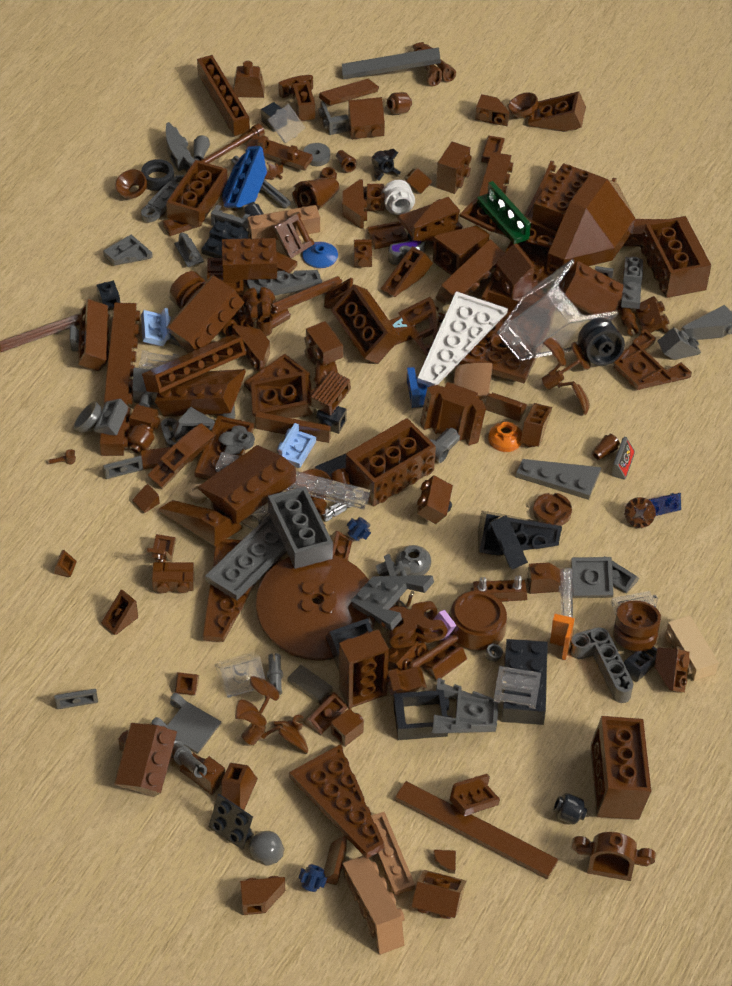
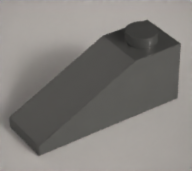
M723 305L684 325L682 330L688 336H693L697 340L722 338L728 334L730 335L732 334V311Z

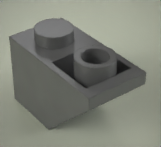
M674 327L657 340L663 353L674 360L701 353L698 347L699 342L695 337H690L683 330L679 331Z

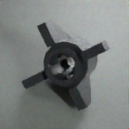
M395 149L377 151L372 156L374 177L378 181L381 180L384 173L390 171L400 175L401 172L394 167L393 159L399 153Z

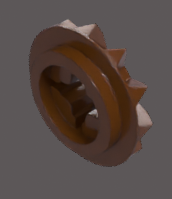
M636 497L631 499L625 506L624 516L627 523L642 529L654 521L656 510L650 500ZM646 508L643 513L644 518L641 516L634 518L637 512L635 509L642 510Z

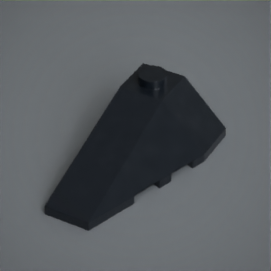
M481 511L478 526V552L504 555L489 521L505 514ZM507 515L523 551L559 546L562 526Z

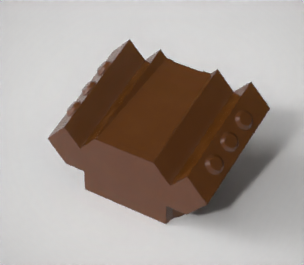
M449 382L446 383L445 387L440 385L427 387L420 423L424 430L432 428L435 434H442L447 428H453L460 435L459 441L465 440L468 446L479 442L486 406L480 400L478 392Z

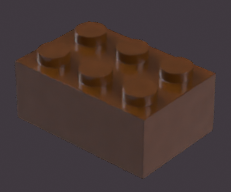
M276 238L222 239L223 280L277 279Z

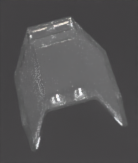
M573 259L527 292L498 330V335L520 361L553 355L549 348L542 344L550 337L555 338L559 342L564 352H570L572 350L571 344L573 342L578 343L579 331L586 323L596 318H605L612 322L618 315L617 311L584 316L559 288V283L574 263Z

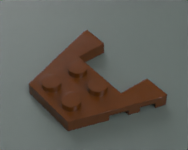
M646 329L641 331L640 336L635 338L632 345L628 349L626 348L619 359L614 362V368L636 390L690 378L692 372L682 362L665 370L644 350L655 344L656 340Z

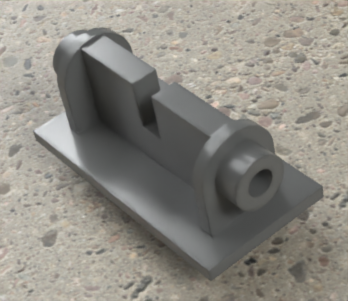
M180 233L178 242H175L174 245L187 267L203 263L204 260L192 239L189 238L188 234Z

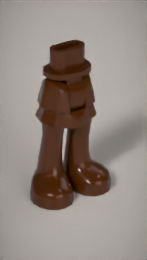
M424 42L413 45L414 51L432 49V47ZM442 59L441 63L436 64L437 66L434 64L424 66L429 71L427 82L430 86L438 85L441 78L445 82H451L456 77V70Z

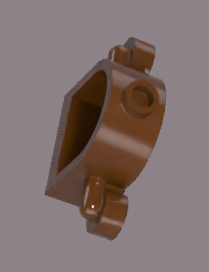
M602 832L595 835L593 841L584 836H576L572 840V849L577 854L590 856L587 874L631 881L634 865L647 867L655 863L656 852L650 848L637 850L635 840L622 833Z

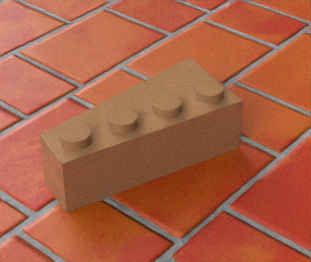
M364 856L344 862V878L355 902L358 901L363 919L366 918L372 939L377 938L379 954L381 955L405 946L402 921H405L401 908L396 907L393 893L387 891L386 881L383 876H379L376 862H371L370 858L366 859Z

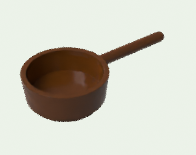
M470 591L458 596L454 600L448 614L456 624L450 637L411 662L408 667H420L455 642L472 650H486L491 644L498 645L505 637L507 627V612L503 603L494 595L483 591Z

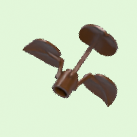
M550 337L542 344L549 348L559 363L547 375L542 377V382L548 390L556 386L560 388L571 385L581 403L584 415H586L590 408V401L581 385L576 384L575 381L562 383V381L564 380L563 373L578 363H581L585 370L590 369V361L583 353L579 344L573 342L571 347L578 359L563 370L557 371L560 366L567 364L564 358L565 353L559 342L555 338Z
M252 675L250 677V684L258 693L265 696V701L259 711L254 704L245 699H241L237 703L235 719L251 722L241 734L242 739L249 745L254 746L260 738L265 739L273 732L279 731V734L285 740L307 754L308 746L301 732L293 726L283 723L281 726L278 725L265 732L267 721L262 713L270 698L274 701L279 699V692L267 680Z

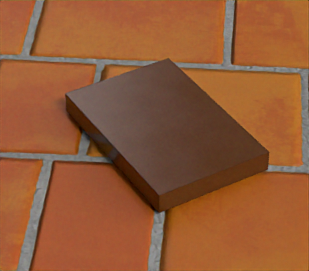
M283 354L246 380L244 387L251 392V382L303 371L310 378V373L288 355Z

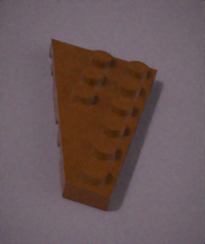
M225 539L217 544L213 568L242 540ZM257 581L238 600L233 599L210 584L203 641H225Z
M341 744L289 772V778L366 859L384 849V841L376 823H374L371 817V811L365 803L363 793L355 775L350 769L349 761L343 753Z

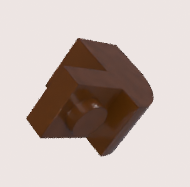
M418 666L402 671L398 669L388 671L387 683L391 696H394V693L417 692L427 689L422 668Z

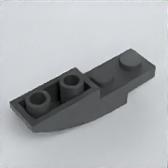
M168 122L166 123L168 155L178 172L183 169L188 172L196 159H193L187 150L188 142L186 138L182 137L178 129Z
M625 257L621 307L640 308L643 259Z

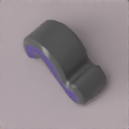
M408 233L409 241L389 246L388 261L393 265H399L412 246L425 253V241L413 240Z

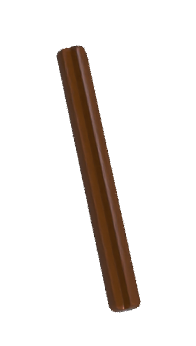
M339 276L326 280L272 303L271 310L274 313H279L326 293L343 281Z
M80 313L0 341V352L69 329L71 325H80Z

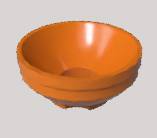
M499 422L490 429L488 440L494 449L501 452H512L522 444L520 443L522 431L511 422ZM509 428L512 431L510 433H503L501 429Z

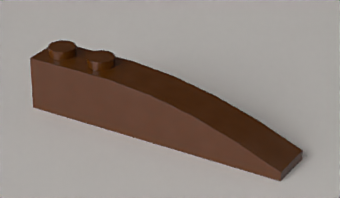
M477 197L459 214V217L507 238L477 204ZM527 218L531 223L530 237L528 240L520 243L550 249L557 231Z

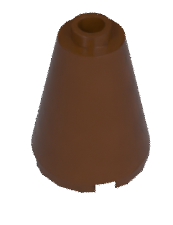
M333 177L301 181L294 185L295 190L292 192V197L297 208L316 205L319 211L338 193L339 183Z

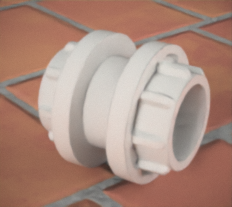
M393 180L383 188L382 193H385L384 203L386 209L391 214L401 215L413 208L415 197L407 182Z

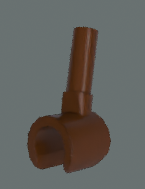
M68 449L65 452V456L49 459V464L66 462L69 465L74 464L76 461L75 450Z
M295 715L293 720L274 721V726H281L283 723H286L300 731L303 727L301 722H303L304 717L302 715Z

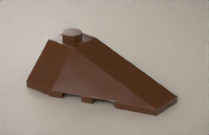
M175 500L159 508V512L213 546H216L242 529V525L234 523L229 517L212 509Z

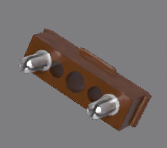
M515 576V580L486 581L485 577H483L482 581V577H480L479 581H473V587L470 589L471 591H483L492 594L501 602L525 601L528 599L525 580H522L521 576Z

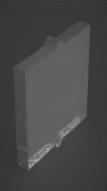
M289 104L281 110H276V113L268 119L285 144L293 137L296 138L297 134L305 129V126Z

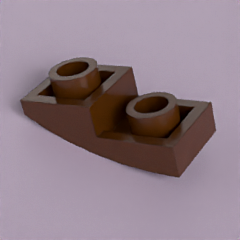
M295 76L278 82L279 96L285 98L293 94V84L309 82L312 90L313 76Z

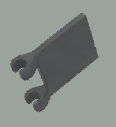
M173 693L170 697V704L180 710L168 725L158 717H155L151 724L165 726L168 729L177 731L175 740L182 741L184 746L199 754L221 725V721L187 702L178 693Z

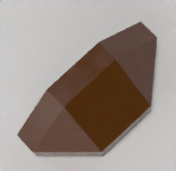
M593 173L589 175L569 203L549 250L547 267L563 273L569 271L577 261L587 266L613 261L633 232L635 216L618 183Z

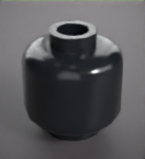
M565 793L562 796H558L553 812L556 813V817L559 820L575 825L579 820H584L587 808L584 807L585 804L582 798Z

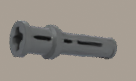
M175 740L171 758H174L177 764L187 767L196 777L202 778L200 772L205 776L207 773L206 766L192 755L191 750L184 746L182 741Z

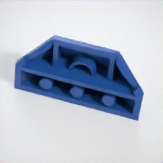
M261 146L247 147L245 153L234 165L222 194L225 208H239L256 201L267 173L263 148Z

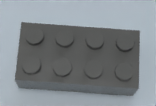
M306 486L268 496V513L294 569L333 559V542Z

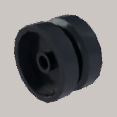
M605 318L590 320L579 331V346L591 363L597 366L612 364L619 359L624 351L625 341L623 336L613 323Z

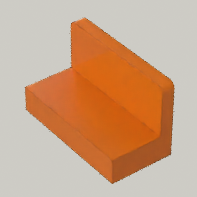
M555 614L550 643L564 647L562 659L566 660L572 640L575 618Z

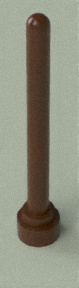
M259 123L253 125L250 132L201 161L211 163L250 140L253 135L262 137V135H265L264 128Z

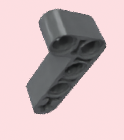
M598 627L574 634L570 647L572 657L584 659L593 656L614 700L618 703L628 702L631 699L634 684L609 632L604 628Z

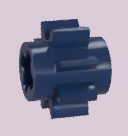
M358 517L356 520L351 518L347 524L349 529L348 535L356 541L362 538L366 540L371 534L369 529L371 525L362 517Z
M309 864L306 869L301 868L298 878L301 879L302 888L311 892H316L320 887L324 888L327 881L325 874H323L324 869L313 864Z

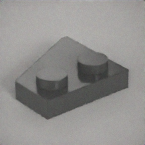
M132 234L103 251L104 256L114 265L153 258L152 252Z

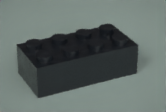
M506 639L502 722L544 725L548 642Z

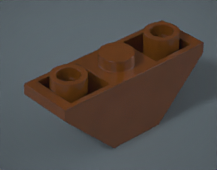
M359 179L342 193L343 217L360 229H364V221H367V211H364V209H367V199H364V197H367V186H363V179Z
M239 325L232 326L233 334L231 336L242 337L246 351L244 356L248 357L252 367L258 371L265 368L270 356L269 339L261 329Z

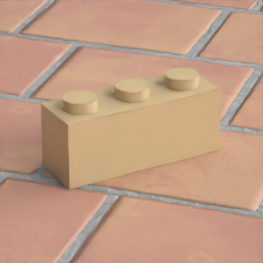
M688 615L668 622L665 632L667 641L673 645L674 649L690 651L687 674L692 677L693 681L716 674L719 662L692 617Z

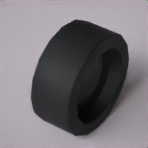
M150 160L141 168V172L147 180L146 188L149 190L160 191L174 177V168L166 160ZM154 172H163L167 174L162 178H152L148 176Z

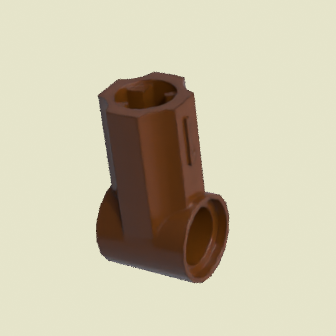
M286 309L279 313L271 311L269 317L264 319L263 316H257L256 329H261L265 336H269L273 328L289 320L291 314Z

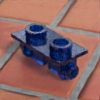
M670 493V495L648 499L655 507L656 516L681 510V493Z

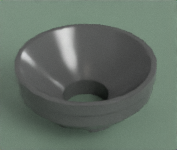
M96 401L91 402L80 413L74 424L76 431L84 433L92 432L95 429L102 412L101 406Z
M405 546L396 555V566L398 561H402L403 564L410 566L411 572L407 576L425 575L430 570L431 556L421 546ZM410 552H417L419 557L410 558L408 554Z

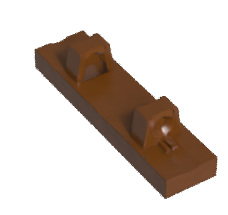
M253 135L245 146L246 149L251 146H261L265 158L303 171L307 169L313 160L312 154L298 150L297 146L291 145L289 147L271 141L264 135L262 137Z

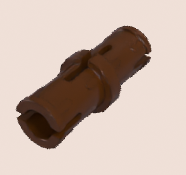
M620 304L618 309L622 315L621 320L626 326L627 333L632 336L631 330H633L636 335L639 332V328L635 322V314L632 313L630 308L621 307Z

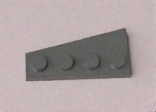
M298 270L292 274L285 271H277V279L245 280L248 289L255 288L257 290L258 299H260L259 291L261 287L270 289L274 295L305 290L322 283L318 270Z
M522 459L516 472V478L589 500L600 475L601 467Z

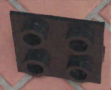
M218 794L208 827L242 850L246 840L250 841L254 836L250 828L253 816Z

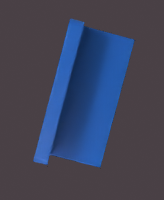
M415 367L407 368V386L411 408H420L424 406L427 387L430 386L417 382L418 377H416Z

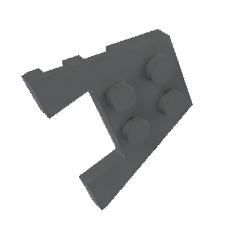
M374 576L351 600L352 607L367 616L371 615L375 618L376 622L384 623L386 628L393 630L402 617L400 612L389 609L407 589L425 593L434 583L433 576Z
M437 679L436 690H444L445 697L457 699L455 718L434 715L432 733L496 732L498 700L475 691L472 694L462 690V686L454 684L452 687L445 684V680Z

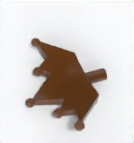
M267 162L269 171H267L264 179L273 180L277 176L282 179L283 177L280 174L283 173L284 164L278 165L275 163L276 166Z

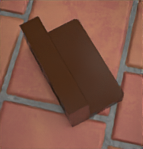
M493 392L492 394L488 393L486 396L485 406L487 411L518 422L521 421L527 409L526 403Z

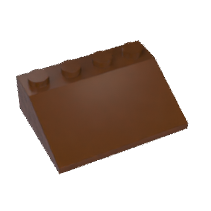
M246 370L205 372L158 393L155 403L163 417L183 416L190 407L204 415L229 414L232 412Z
M256 445L198 486V489L234 523L239 524L268 503V496L281 493L296 482V467L282 455Z

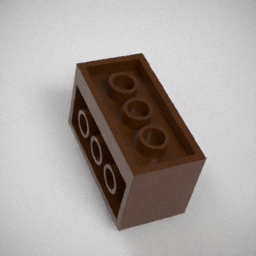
M563 163L535 201L532 220L554 231H558L570 201L591 173Z
M681 216L646 223L645 231L642 233L643 243L640 245L641 252L645 254L649 267L651 266L653 276L658 280L661 292H664L666 298L707 290L711 263L687 217Z
M405 418L347 452L346 472H349L351 484L374 507L379 503H384L394 494H399L404 488L415 484L424 476L430 475L435 467L436 446L408 418Z
M601 716L590 744L597 817L639 820L652 792L644 720L639 718Z

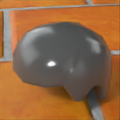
M272 831L258 832L250 840L249 844L250 853L255 861L259 860L266 866L277 863L283 857L285 850L280 837Z

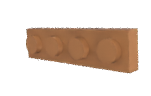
M385 811L371 815L384 841V849L378 852L377 855L394 896L414 890L415 883Z

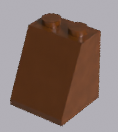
M476 225L434 236L433 263L448 274H454L489 241L490 234Z

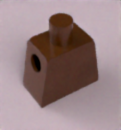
M244 61L243 66L236 67L233 90L237 97L264 98L265 84L261 68L253 66L251 61Z

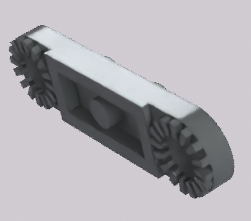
M175 175L141 209V217L145 222L156 221L167 210V201L184 175Z

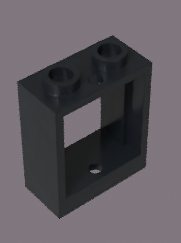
M444 690L394 693L393 707L398 740L448 737V733H432L433 722L406 724L404 707L439 704L440 715L451 718V715L447 716L449 698H445Z

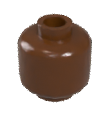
M406 92L392 93L386 101V106L392 114H406L412 106V99Z
M145 424L133 426L127 436L128 444L130 445L129 449L135 453L149 450L155 439L152 428Z

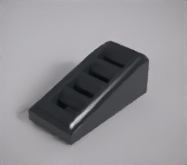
M653 646V648L646 651H636L624 661V665L633 681L638 682L656 664V647Z

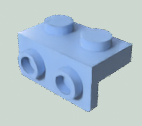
M164 308L161 314L143 310L141 314L143 342L164 346L166 341L171 338V333L166 328L171 320L168 308Z
M294 423L293 427L288 429L285 440L279 443L277 453L286 458L293 466L300 469L315 445L316 437L299 431V424Z

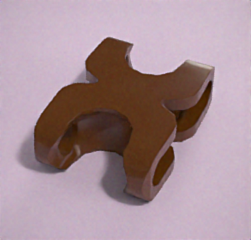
M432 601L415 603L412 605L411 610L401 606L389 609L400 612L402 617L401 621L389 634V642L394 648L410 647L415 644L416 639L424 643L439 641L445 638L448 629L442 620H433L437 616L438 610ZM381 623V625H382L385 629H388V628H386V624Z

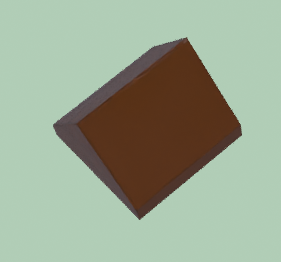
M62 550L56 562L54 574L71 577L77 560L65 550Z

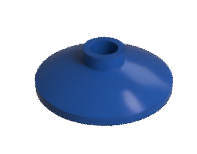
M314 242V245L303 251L305 263L314 268L330 267L338 259L337 249L327 242Z

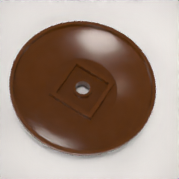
M333 555V559L294 569L288 557L272 567L259 586L256 612L260 626L266 636L277 647L293 656L318 661L334 659L326 639V635L330 631L367 618L372 629L375 625L376 620L371 615L367 616L353 608L351 600L365 586L369 579L356 565L337 555ZM318 597L321 598L323 602L321 604H315L312 601V599Z

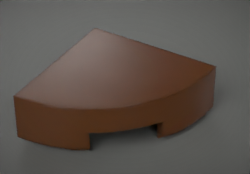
M434 850L436 863L445 869L446 872L455 874L456 850Z

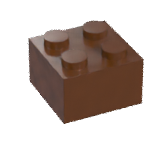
M451 141L437 162L436 188L453 194L459 188H462L464 179L468 178L471 172V168H469L472 155H470L471 147Z

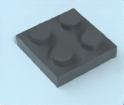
M612 557L571 558L573 598H613Z

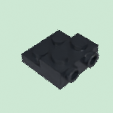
M217 221L209 232V239L201 248L202 254L213 258H223L222 239H249V232L242 226L237 228L231 226L227 221Z

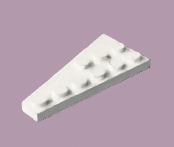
M456 292L420 371L417 382L428 386L438 385L507 314L508 309Z

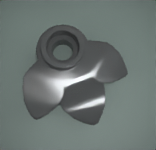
M233 426L231 432H225L220 435L218 441L226 445L223 455L232 456L239 454L242 450L253 447L255 437L253 433L247 432L245 427Z

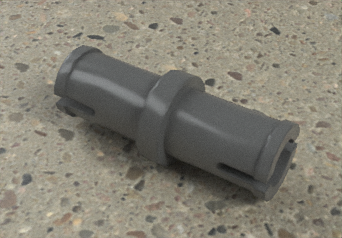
M272 653L268 655L269 670L267 671V678L276 687L279 695H281V679L283 678L281 655L275 653L274 661Z

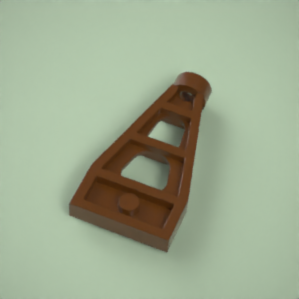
M431 296L398 312L399 316L404 315L411 325L412 333L410 335L426 356H428L433 343L425 346L422 339L433 334L435 340L439 331L438 311ZM429 318L430 327L422 332H418L415 325Z

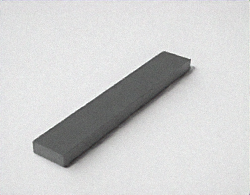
M438 47L343 63V78L349 79L441 63L440 50Z

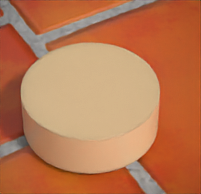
M194 484L189 488V498L194 503H202L207 500V497L198 489V486L201 484Z

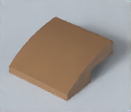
M470 363L456 366L454 384L478 392L480 399H486L487 394L490 392L492 363Z

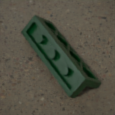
M493 181L488 182V193L477 197V204L513 244L528 240L530 237V221Z

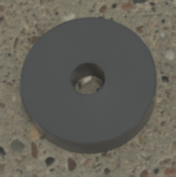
M311 143L303 150L313 155V160L309 164L311 166H323L330 161V149L325 144Z

